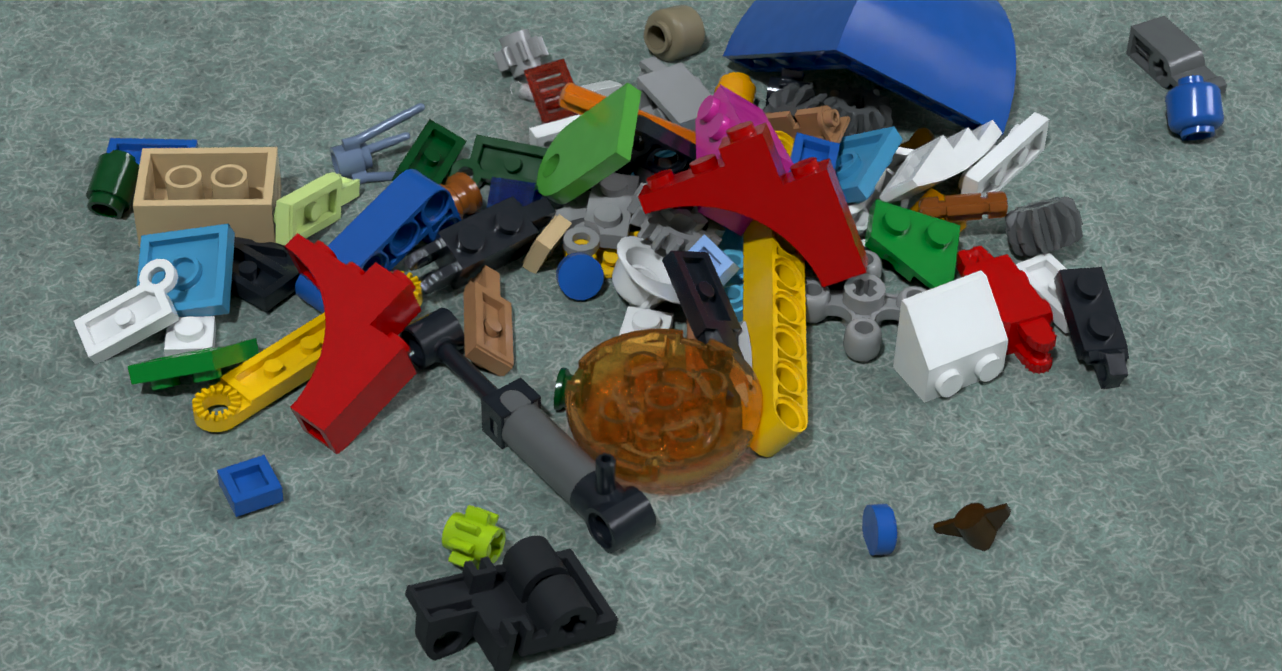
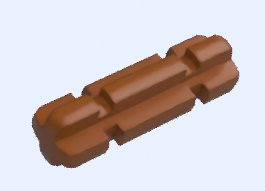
M1003 191L986 192V197H981V193L944 196L942 201H939L938 196L925 197L919 200L918 206L919 213L938 219L945 218V221L948 222L980 220L982 215L986 214L988 219L1003 218L1007 215L1008 201Z

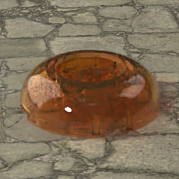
M645 329L610 338L592 348L579 360V368L566 384L565 410L568 425L576 443L592 459L596 460V457L603 453L611 454L616 458L617 478L641 486L673 488L708 480L731 467L745 453L753 441L760 424L762 391L759 380L750 365L737 352L725 344L710 338L707 345H705L701 341L684 338L683 330ZM637 408L640 412L633 413L631 409Z

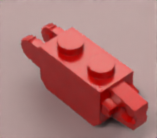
M982 246L958 251L956 268L961 278L980 270L987 276L1008 337L1006 355L1014 353L1022 365H1025V368L1028 371H1032L1033 374L1049 372L1053 357L1048 352L1055 347L1057 335H1055L1050 326L1053 322V313L1047 300L1039 296L1030 284L1026 273L1023 270H1019L1008 254L993 257Z

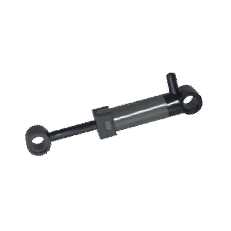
M441 307L409 323L399 334V337L411 349V352L408 354L410 360L419 369L423 370L435 363H444L481 398L482 431L501 449L509 446L586 521L590 535L607 553L612 554L655 529V513L643 492L635 486L623 488L616 481V458L613 455L603 453L594 460L541 410V396L522 378L498 389L459 352L465 347L464 333L457 318L450 310Z

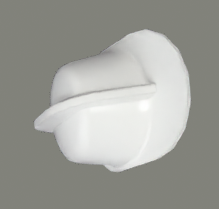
M635 236L622 238L617 244L618 259L612 272V284L618 294L629 302L630 307L642 309H656L661 307L666 301L680 304L662 262V259L666 256V251L661 247L654 251L651 249L652 243L643 238Z

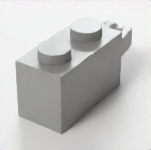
M655 56L641 60L639 64L641 72L637 77V89L641 91L639 110L696 132L695 119L698 117L699 107L703 100L712 94L703 86L701 80L694 76L682 63L667 67Z

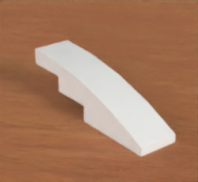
M991 120L972 131L968 127L947 139L944 135L909 153L879 198L887 203L907 199L968 169L984 156L1003 133L996 123Z

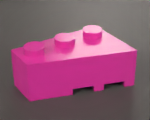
M722 85L718 87L713 95H709L703 100L697 113L698 117L695 119L696 159L709 154H715L717 159L722 158L718 148L722 139L727 136L726 131L729 128L747 121H752L754 126L767 122L785 172H789L790 167L794 163L761 108ZM698 206L699 213L742 236L753 221L752 218L736 212Z

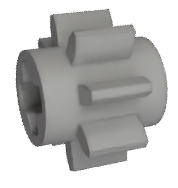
M528 29L516 31L500 38L501 51L493 53L499 71H511L514 79L543 69L540 61L541 57L549 55L542 36L531 38Z

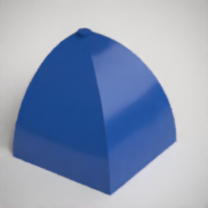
M755 0L739 21L723 54V57L755 72L782 71L783 68L800 71L848 69L965 129L969 127L972 131L993 120L1003 134L1010 114L1016 78L1015 39L1008 16L997 0Z

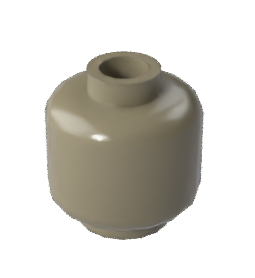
M684 4L654 11L648 17L645 24L644 40L646 46L656 58L665 62L694 55L701 49L704 43L705 28L700 15L692 7Z

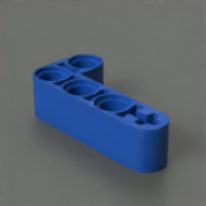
M408 169L401 173L328 247L334 252L338 260L344 264H347L349 261L354 262L364 272L375 262L391 271L421 240L426 244L433 242L439 231L462 221L451 193L416 169ZM300 274L295 285L296 295L320 313H324V304L320 291Z

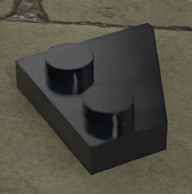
M235 237L231 292L267 312L295 291L296 281L300 273L284 245L273 242L258 243L252 239Z

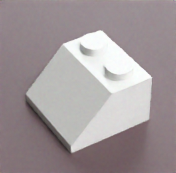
M981 270L901 300L893 368L924 403L940 396L950 397L963 387L978 381H990L1003 372L1008 337L987 276Z

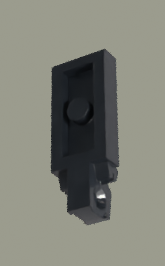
M670 251L662 259V262L687 317L689 326L697 339V343L701 348H705L704 358L714 374L729 373L740 361L744 360L737 333L742 328L709 253Z
M1103 268L1059 270L1054 277V284L1078 360H1085L1087 365L1093 364L1101 389L1120 387L1121 382L1128 376L1126 361L1129 359L1128 345Z

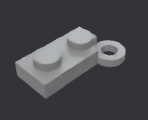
M612 173L591 187L584 226L570 228L563 236V247L566 253L582 252L592 256L598 251L599 247L617 249L619 241L630 235L632 224H630L629 220L633 214L627 210V207L639 187V176ZM578 239H585L589 241L587 244L584 245L574 243V241Z

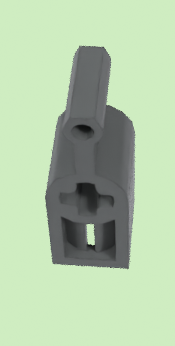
M1166 16L1131 26L1126 54L1162 88L1178 86L1177 81L1180 78L1200 75L1203 76L1204 82L1216 84L1221 94L1226 92V81L1221 76L1217 77L1205 66L1204 55L1199 46Z

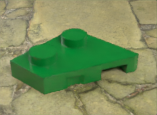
M876 199L869 210L865 246L876 253L881 259L889 261L895 270L907 280L911 281L915 276L932 289L954 281L961 225Z
M253 338L226 346L209 347L150 359L127 367L131 385L151 382L152 390L180 385L179 376L192 374L194 383L223 377L221 368L247 361L258 354L259 349L257 339Z

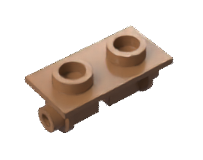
M828 105L797 110L794 116L798 122H795L790 111L765 113L775 131L785 132L793 139H795L798 132L839 144L851 120L849 116L840 117L837 109H831Z

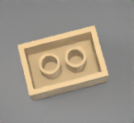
M142 148L133 201L139 248L141 235L229 224L235 232V237L252 239L258 243H275L276 225L273 215L276 201L281 198L282 189L278 148Z

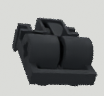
M539 535L523 538L512 545L506 552L500 565L494 566L489 557H483L480 560L478 570L472 560L465 561L462 573L407 585L405 593L416 613L415 636L430 659L438 660L457 653L474 637L486 658L492 664L494 671H509L514 647L519 655L523 657L615 634L618 623L617 616L572 549L555 552L549 541Z

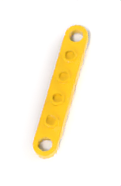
M409 272L406 276L415 285L416 290L413 293L419 306H421L423 302V291L420 287L421 281H419L417 276L413 277V274ZM325 312L227 372L223 377H220V381L216 384L209 385L208 389L202 388L201 393L197 392L195 398L192 399L193 417L196 425L209 432L227 431L310 379L322 350L325 334ZM214 405H225L228 407V410L223 409V414L221 411H218V415H215V411H212L210 414L207 409Z

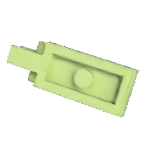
M335 172L327 173L277 200L273 215L276 225L275 243L285 246L297 233L304 238H308L341 218V206L359 197L360 180L342 177L341 174H336Z

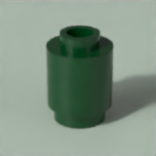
M113 150L110 153H104L99 156L86 193V197L89 200L87 208L97 216L120 219L123 212L129 210L135 194L139 164L136 163L134 156L121 150Z

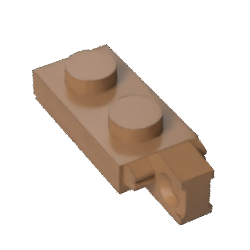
M484 265L482 270L473 279L470 278L468 280V284L465 285L463 292L465 357L480 368H485L498 376H505L514 366L511 302L500 296V273Z

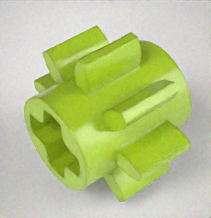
M471 505L467 506L465 514L460 512L453 513L448 519L442 534V546L452 551L448 561L463 567L465 561L472 560L478 570L480 560L483 557H489L494 564L500 557L506 540L505 530L495 526L499 515Z

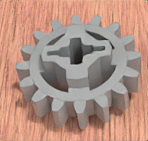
M642 182L632 196V201L627 207V210L633 214L629 222L642 228L638 233L639 238H647L652 243L651 249L654 251L660 247L666 250V255L670 251H689L704 234L717 246L722 241L721 237L725 232V228L699 213L698 206L667 208L645 214L638 196L646 184Z

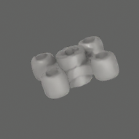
M865 250L869 259L867 272L846 279L844 289L829 290L827 286L822 288L820 281L817 280L805 281L806 323H818L827 316L832 315L841 317V322L846 327L843 341L845 353L851 359L859 362L870 361L878 355L882 341L881 323L883 320L888 319L897 320L899 323L901 300L927 291L922 287L910 286L904 288L899 294L885 293L886 287L881 280V259L870 250Z

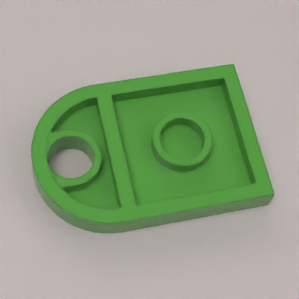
M627 82L562 129L547 149L538 170L537 189L541 195L556 204L568 203L630 162L641 97L639 89Z

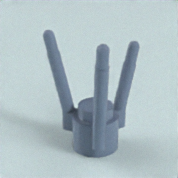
M419 103L356 136L342 139L341 145L330 147V156L336 174H341L342 177L353 180L359 179L360 184L391 181L396 171L366 172V169L373 167L371 154L410 139V134L404 132L368 145L366 141L424 111L425 105Z

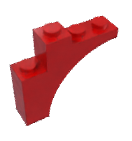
M747 121L729 128L726 131L727 136L722 139L718 148L722 158L717 159L715 154H709L692 161L689 164L691 169L673 174L672 169L658 172L646 179L647 184L643 186L638 196L645 214L674 207L702 206L736 212L752 218L778 233L796 248L810 264L819 278L822 288L867 272L869 259L830 158L820 162L817 161L816 157L801 160L790 167L791 172L786 173L767 122L754 126L752 121Z
M297 233L285 245V248L298 272L308 279L321 293L325 311V334L316 368L308 384L290 408L306 433L334 453L339 454L417 374L408 356L411 349L398 335L422 310L413 293L416 290L415 285L401 271L394 270L390 272L375 262L364 272L354 262L349 261L347 264H344L338 260L334 252L323 242L317 240L315 243H312Z

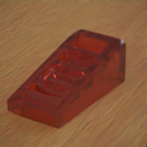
M564 58L524 70L541 125L579 115L566 109L548 113L550 110L560 108L559 99L544 102L545 100L560 96L565 85L573 83ZM555 74H560V76H556V77H553V78H549V79H546V80H543V81H539V82L536 81V80H538V79H542V78H545V77H548V76H552V75H555ZM563 83L564 85L548 91L540 92L541 89L555 86Z

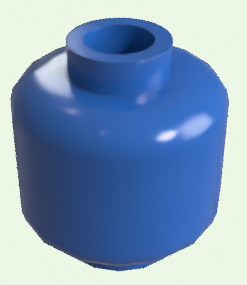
M1200 75L1180 78L1177 81L1178 86L1170 89L1165 95L1170 130L1175 134L1181 135V139L1184 141L1203 140L1213 137L1215 130L1224 123L1219 87L1216 84L1204 82L1203 76Z

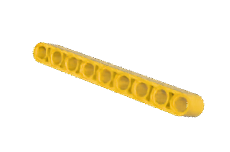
M775 131L790 156L794 139L785 132ZM753 219L743 233V322L746 321L750 337L753 373L751 404L748 408L743 400V435L753 451L767 458L774 456L801 434L808 424L805 258L785 238Z

